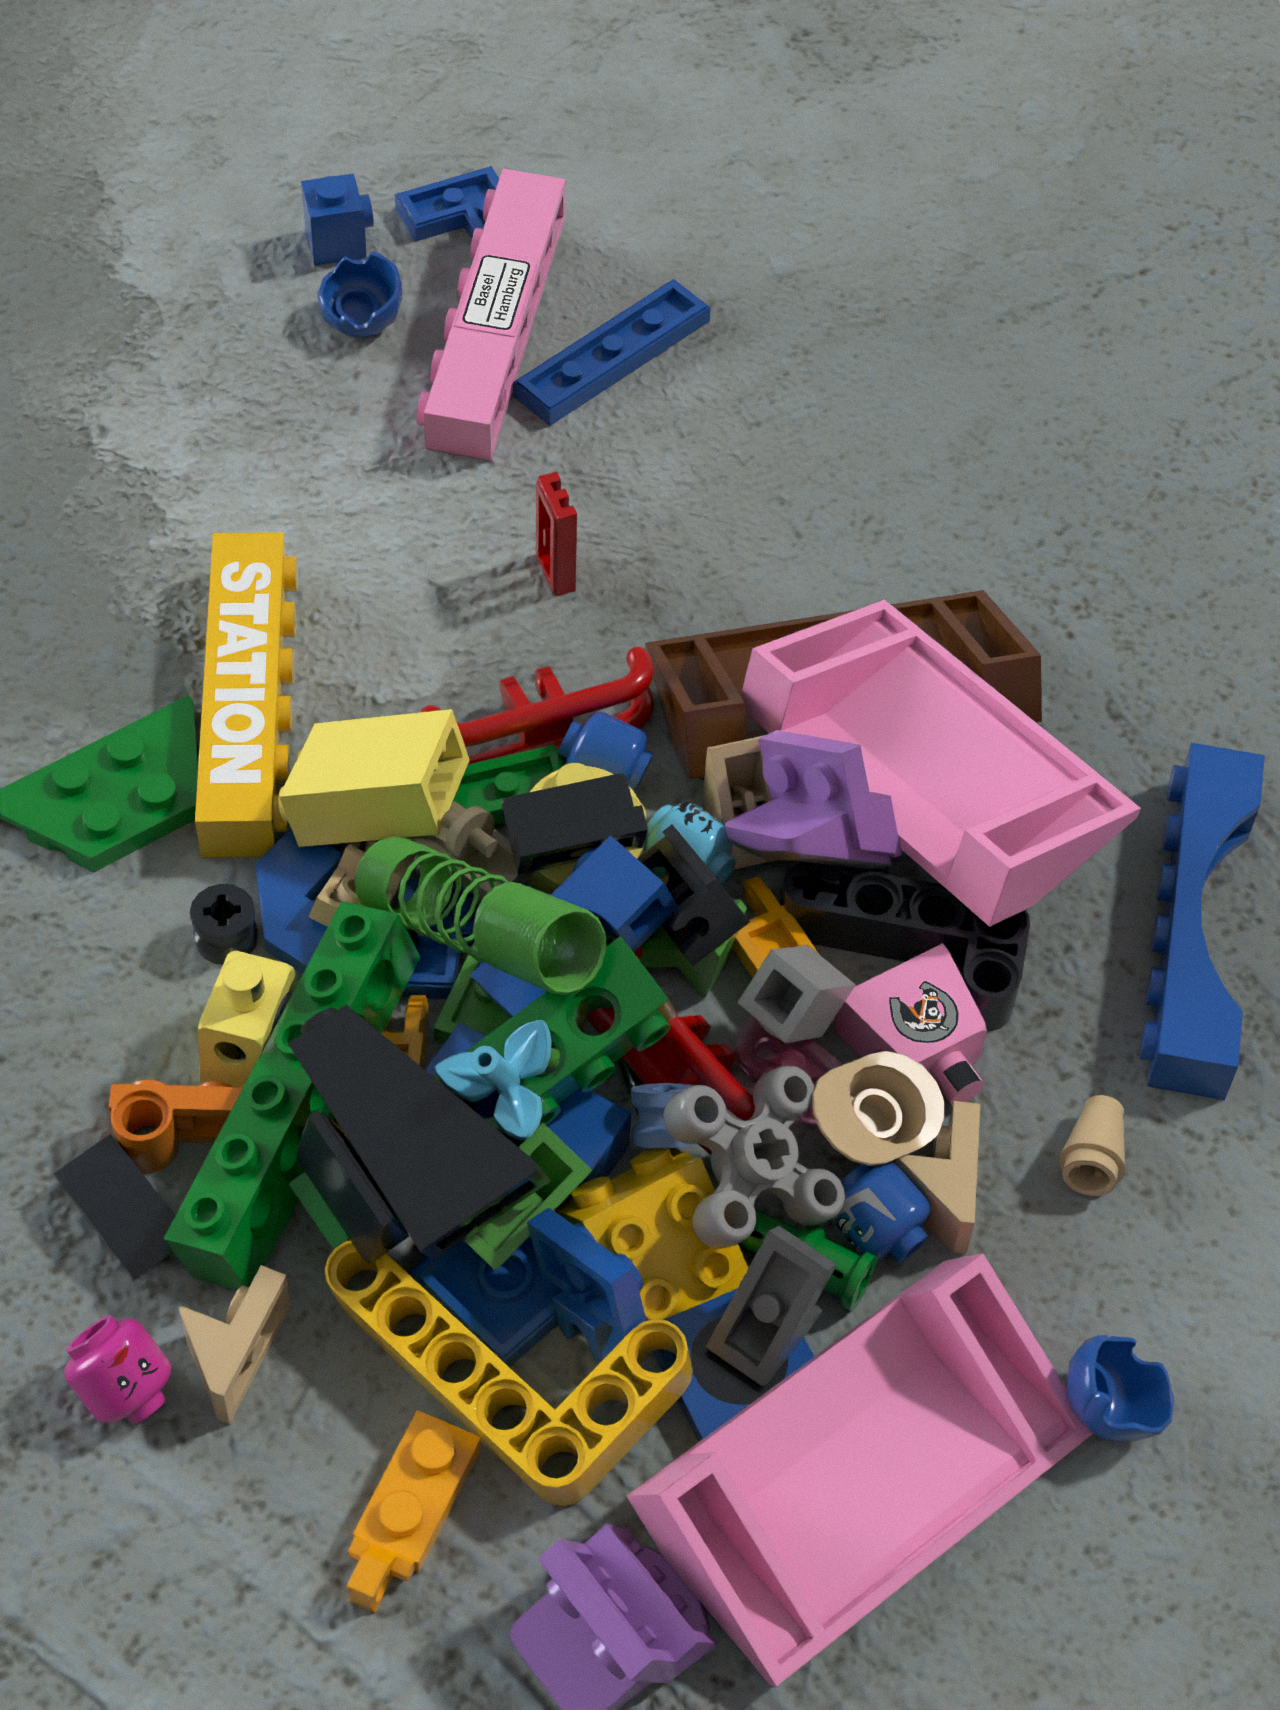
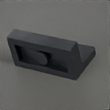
M622 773L506 797L502 800L501 804L518 875L575 863L586 851L599 847L610 835L628 851L643 848L648 832L642 805L634 807L627 777Z

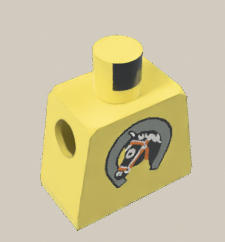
M231 951L227 954L199 1021L198 1047L201 1084L219 1081L228 1083L233 1087H244L298 984L294 967L284 962L240 951ZM237 1046L244 1051L245 1059L235 1060L239 1058Z

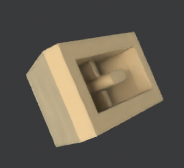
M763 736L707 748L703 801L707 812L724 824L771 801L769 787L763 776V759L758 739ZM734 844L730 854L736 860L733 870L775 861L761 858L738 848Z

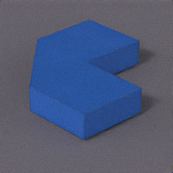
M290 828L255 864L265 950L303 974L327 929V926L309 918L315 903L313 900L322 891L337 869L343 853L329 844L299 847Z

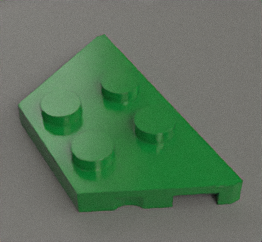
M187 695L1 788L0 820L2 819L26 831L29 841L47 850L60 851L68 857L69 861L93 873L195 821L199 755L196 739V715L192 698Z

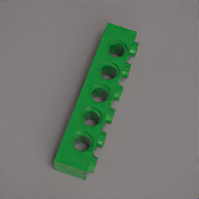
M341 901L164 1237L166 1243L193 1278L238 1290L242 1285L250 1287L260 1266L266 1265L299 1200L289 1186V1183L305 1172L298 1162L297 1149L308 1117L318 1110L320 1113L324 1112L336 1124L338 1123L288 1043L302 1035L301 1027L312 1016L328 1008H336L338 1010L344 1005H348L376 1030L383 1033L421 958L398 913Z
M620 936L606 947L600 970L595 978L581 991L569 995L552 994L546 991L466 1052H474L481 1046H490L504 1058L505 1041L516 1029L535 1020L545 1021L551 1034V1048L559 1050V1063L549 1075L520 1079V1085L541 1097L542 1117L540 1124L543 1122L547 1125L560 1113L561 1108L558 1105L560 1102L579 1088L582 1092H588L601 1085L616 1070L613 1063L634 1047L638 1051H643L656 1044L669 1032L671 1026L668 1022L678 1014L669 998ZM609 1008L615 1011L614 1023L607 1032L597 1036L587 1035L583 1032L584 1021L593 1010ZM437 1074L433 1075L434 1078L442 1083ZM460 1098L464 1103H466L470 1108L474 1110L476 1102H471ZM493 1116L485 1119L509 1140L512 1139V1137L499 1128ZM305 1172L289 1183V1186L333 1250L343 1242L350 1241Z

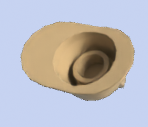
M888 1051L869 1054L858 1060L831 1069L817 1080L812 1092L813 1115L820 1132L835 1150L851 1161L868 1166L886 1164L923 1148L938 1135L945 1119L944 1099L936 1080L923 1065L903 1054Z

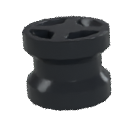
M231 884L209 886L197 894L191 903L190 918L194 930L193 935L196 948L202 957L214 964L223 965L227 954L231 951L251 954L257 946L258 929L255 922V908L249 894L244 889Z

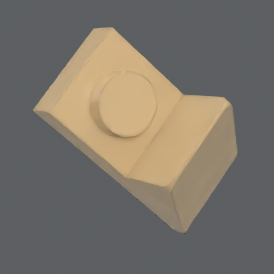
M953 1102L948 1126L942 1125L938 1135L934 1138L932 1157L905 1155L894 1162L929 1201L931 1214L925 1225L952 1253H967L975 1224L981 1105L978 1103Z
M262 1265L250 1287L242 1285L236 1291L227 1312L226 1323L186 1307L180 1306L178 1309L187 1344L216 1419L228 1425L231 1424L291 1307L287 1276Z

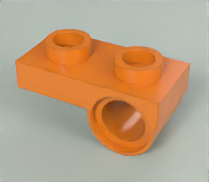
M139 1080L133 1084H111L108 1108L115 1139L142 1173L161 1171L176 1158L180 1142H215L243 1087H233L228 1083L219 1081L205 1082L199 1086L166 1085L156 1080ZM145 1126L158 1127L155 1131L146 1135L133 1134L136 1130Z

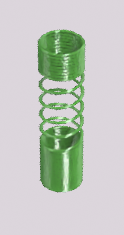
M392 836L379 840L367 849L358 863L355 876L356 895L363 906L398 913L405 928L412 929L421 936L430 937L439 944L449 945L457 952L469 954L477 961L487 962L498 970L531 983L552 994L569 995L581 991L595 978L603 964L606 952L605 930L598 917L587 909L529 886H524L521 883L509 882L503 876L489 874L483 868L471 867L465 861L452 859L445 853H439L435 849L407 838ZM416 855L417 859L408 867L401 880L398 896L400 908L392 910L388 902L387 893L390 876L398 864L407 857ZM420 865L421 875L418 887L411 899L405 903L406 882L412 871ZM469 873L473 882L464 889L457 903L461 891V876ZM456 880V890H455V893H454L452 902H451L450 905L447 907V909L444 911V909L446 908L447 904H448L449 901H450V897H451V893H452V889H453V882ZM488 881L492 890L484 896L476 911L473 934L463 938L461 927L467 923L475 912L480 896L479 884ZM474 889V898L470 910L460 921L462 905L468 893ZM456 905L454 926L445 930L442 920L449 915ZM437 924L439 932L432 931L430 927H434ZM456 932L457 940L450 939L448 935ZM475 939L476 948H470L467 943Z

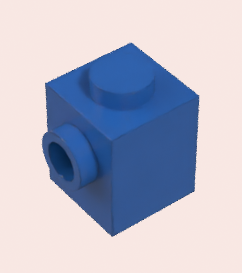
M354 174L301 181L305 231L314 266L337 263L343 257H348L352 260L367 258L365 228L374 226L373 211L369 194H359Z

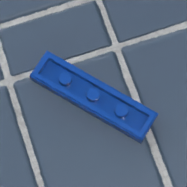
M672 279L513 382V396L546 424L551 426L710 321L711 307L675 279Z

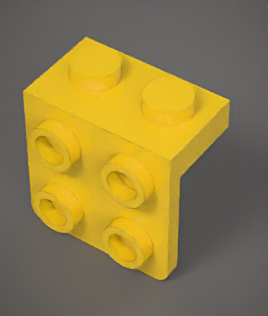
M651 1148L638 1154L630 1161L632 1169L611 1180L609 1177H599L580 1185L572 1192L574 1200L555 1210L557 1214L571 1224H582L592 1234L596 1242L614 1255L621 1253L632 1261L643 1281V1288L639 1292L647 1321L653 1319L664 1320L737 1289L748 1270L747 1263L738 1244L730 1248L715 1249L705 1245L697 1237L693 1229L692 1218L694 1210L701 1200L712 1195L715 1189L701 1157L673 1148Z

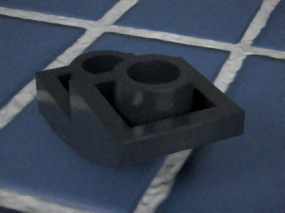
M111 1134L54 1173L55 1178L93 1230L97 1231L133 1282L174 1254L164 1240V1237L175 1215Z

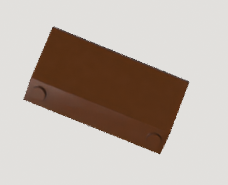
M984 590L891 604L1036 723L1042 722L1041 654ZM852 611L645 643V648L652 660L654 668L653 679L674 750L689 779H705L708 747L769 734L745 713V702L741 697L752 649Z

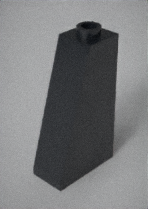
M344 1005L338 1010L336 1008H328L315 1014L301 1027L302 1035L288 1043L419 1251L434 1261L551 1181L545 1171L531 1157L348 1005Z

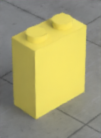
M453 710L314 723L303 748L298 752L294 767L285 785L281 787L278 797L281 817L286 823L290 824L298 846L373 841L392 836L407 838L439 835L443 826L441 824L442 817L451 807L470 760Z

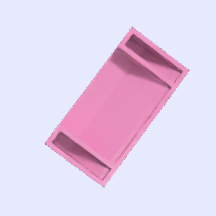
M886 600L752 649L741 692V697L745 702V713L768 733L780 730L860 744L869 791L891 796L901 850L989 927L1034 906L1131 824L1139 815L1141 808Z
M981 1253L943 1261L626 1497L664 1559L768 1684L777 1687L1093 1433L1088 1430L1071 1409L1065 1385L985 1255Z

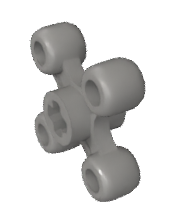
M781 1066L762 1075L754 1086L752 1095L755 1111L748 1121H740L731 1117L726 1112V1105L722 1097L708 1086H690L674 1094L666 1103L663 1117L668 1133L675 1140L684 1144L698 1143L712 1151V1170L720 1185L712 1195L701 1200L695 1208L692 1218L693 1229L697 1237L705 1245L715 1249H725L747 1240L755 1228L756 1212L754 1202L760 1192H770L777 1195L782 1200L783 1208L788 1217L793 1222L802 1226H816L836 1217L843 1208L845 1194L841 1181L826 1169H809L797 1162L799 1156L798 1145L789 1127L795 1119L803 1116L812 1106V1092L814 1090L811 1078L802 1069L795 1066Z

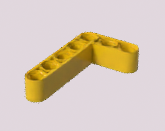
M346 1241L336 1247L327 1259L325 1267L326 1281L346 1315L468 1430L480 1436L481 1442L538 1496L552 1505L568 1506L576 1504L586 1497L680 1398L691 1383L693 1368L684 1334L669 1321L653 1319L644 1321L633 1328L573 1392L554 1409L387 1254L368 1264L362 1259L352 1242ZM364 1270L377 1272L376 1279L366 1289L360 1291L347 1289L348 1282L356 1273ZM412 1314L426 1317L425 1324L414 1335L403 1337L394 1334L395 1327L404 1317ZM654 1350H669L677 1356L672 1367L664 1372L652 1373L641 1368V1362L644 1357ZM467 1359L476 1363L470 1377L462 1382L450 1383L442 1379L444 1371L454 1361ZM605 1401H621L628 1406L624 1417L615 1424L600 1425L591 1420L596 1407ZM517 1405L526 1409L524 1419L515 1428L499 1430L492 1426L494 1416L503 1407ZM569 1452L578 1457L573 1471L565 1477L556 1479L542 1474L544 1463L554 1453Z

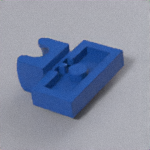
M548 1207L527 1221L540 1272L544 1277L562 1289V1292L554 1296L552 1301L563 1335L567 1339H571L581 1330L587 1339L592 1356L600 1363L633 1328L647 1321L639 1292L643 1288V1281L639 1271L628 1257L621 1253L614 1255L596 1242L592 1234L582 1224L576 1223L573 1225Z

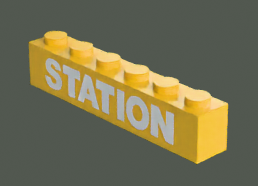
M284 532L213 533L195 812V825L201 858L263 857L277 842V832L288 831L289 823H286L281 817L278 797L279 782H286L291 773L289 744L281 745V732H292L293 725L292 697L283 696V684H294L293 648H285V637H296L295 602H287V592H297L298 563L297 556H286Z

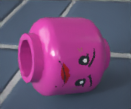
M112 1315L105 1316L81 1332L68 1345L66 1352L70 1355V1359L64 1369V1377L91 1414L100 1423H113L127 1418L132 1425H135L152 1415L165 1402L166 1396L161 1389L170 1377L172 1365L142 1324L136 1319L128 1318L116 1321Z

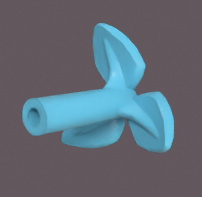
M543 1020L526 1023L516 1029L505 1041L504 1058L494 1048L481 1046L474 1052L459 1053L442 1060L435 1066V1072L446 1088L456 1096L471 1102L479 1101L497 1090L500 1095L493 1116L497 1125L508 1136L518 1140H527L534 1134L540 1124L542 1102L541 1097L520 1085V1079L535 1077L545 1072L551 1057L552 1042L549 1028Z

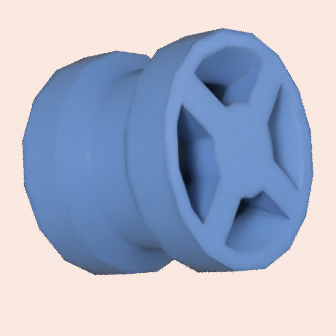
M656 1083L631 1088V1103L638 1109V1123L632 1128L633 1145L648 1148H677L695 1145L684 1144L675 1140L668 1133L663 1117L665 1105L674 1094L694 1085Z

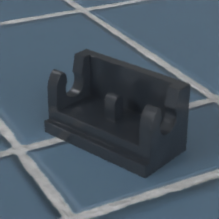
M671 824L662 831L665 837L637 859L649 870L655 867L665 868V875L661 881L665 884L678 906L661 926L689 963L694 966L750 923V921L715 875L673 824Z

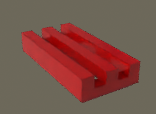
M558 472L538 476V481H536L535 555L552 592L559 596L576 591L577 512L573 505L569 506V495L565 488L561 489V479Z

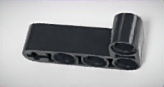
M809 862L797 863L787 870L783 879L780 905H784L786 911L796 919L812 944L906 962L943 943L959 972H961V976L985 1021L987 1031L1000 1029L1009 1022L1022 980L1030 929V919L1026 909L989 927L941 884L857 868ZM864 912H873L879 915H869ZM927 924H936L941 927H933ZM990 935H996L1004 939H996ZM980 987L993 989L997 993L984 991Z

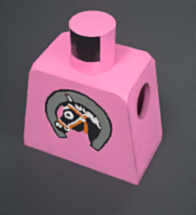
M943 943L855 986L836 1014L834 1029L861 1058L884 1051L908 1056L924 1066L936 1080L939 1089L952 1106L954 1101H970L982 1090L984 1082L971 1065L981 1056L987 1032L986 1024L956 964Z

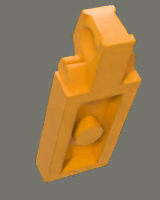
M416 1410L353 1532V1540L348 1549V1556L358 1560V1563L346 1586L347 1590H350L349 1602L376 1613L394 1576L408 1582L414 1571L420 1573L482 1447L480 1436Z

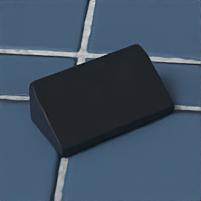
M316 1110L308 1117L297 1149L298 1162L362 1259L368 1264L373 1263L408 1238L409 1234L341 1127L324 1112L320 1113Z

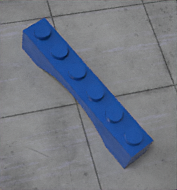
M1191 743L1184 766L1173 765L1168 785L1167 801L1177 802L1176 814L1168 813L1162 838V850L1172 852L1171 864H1162L1156 893V900L1167 902L1165 916H1156L1151 939V952L1161 954L1160 968L1151 967L1145 994V1005L1155 1006L1154 1022L1145 1021L1139 1049V1059L1150 1061L1147 1082L1149 1087L1225 1100L1238 1069L1243 1012L1225 989L1209 957L1202 930L1201 895L1211 873L1229 853L1248 840L1261 804L1265 755Z

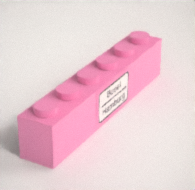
M503 168L496 190L488 189L483 207V220L486 222L483 229L475 228L471 241L470 258L473 262L471 268L463 267L459 276L457 298L460 302L457 309L449 308L446 316L444 340L447 342L444 350L436 349L433 355L430 379L433 385L430 392L422 391L418 402L417 424L423 425L425 428L426 449L492 461L513 392V382L517 379L566 218V179Z

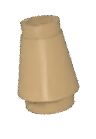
M1096 1095L1087 1099L1084 1109L1059 1156V1166L1063 1171L1062 1176L1065 1183L1074 1191L1084 1195L1101 1196L1108 1194L1125 1175L1124 1108L1118 1100L1112 1097Z

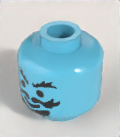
M682 802L674 807L671 805L661 807L647 823L648 832L643 846L644 852L664 838L665 835L662 831L673 824L719 882L723 884L731 874L736 862L735 858L730 855L733 844L728 839L725 824L697 804L691 802ZM655 867L650 870L657 877L663 879L665 868Z

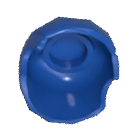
M374 251L364 260L356 261L343 257L333 271L329 272L322 279L317 295L318 304L324 320L332 328L351 337H370L376 335L390 326L398 314L402 301V282L397 267L382 254Z
M1097 1335L1087 1339L1077 1349L1069 1361L1067 1397L1071 1409L1090 1432L1101 1439L1117 1443L1134 1442L1160 1435L1172 1422L1174 1395L1168 1372L1160 1362H1148L1137 1358L1132 1350L1137 1342L1134 1338Z

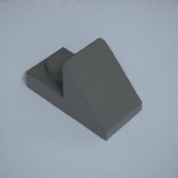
M777 1226L766 1235L709 1339L706 1348L761 1386L766 1385L819 1318L822 1310L815 1303L837 1264L782 1227Z

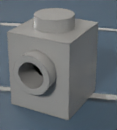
M808 945L771 949L737 1003L754 1016L768 1033L784 1043L822 1037L856 984Z

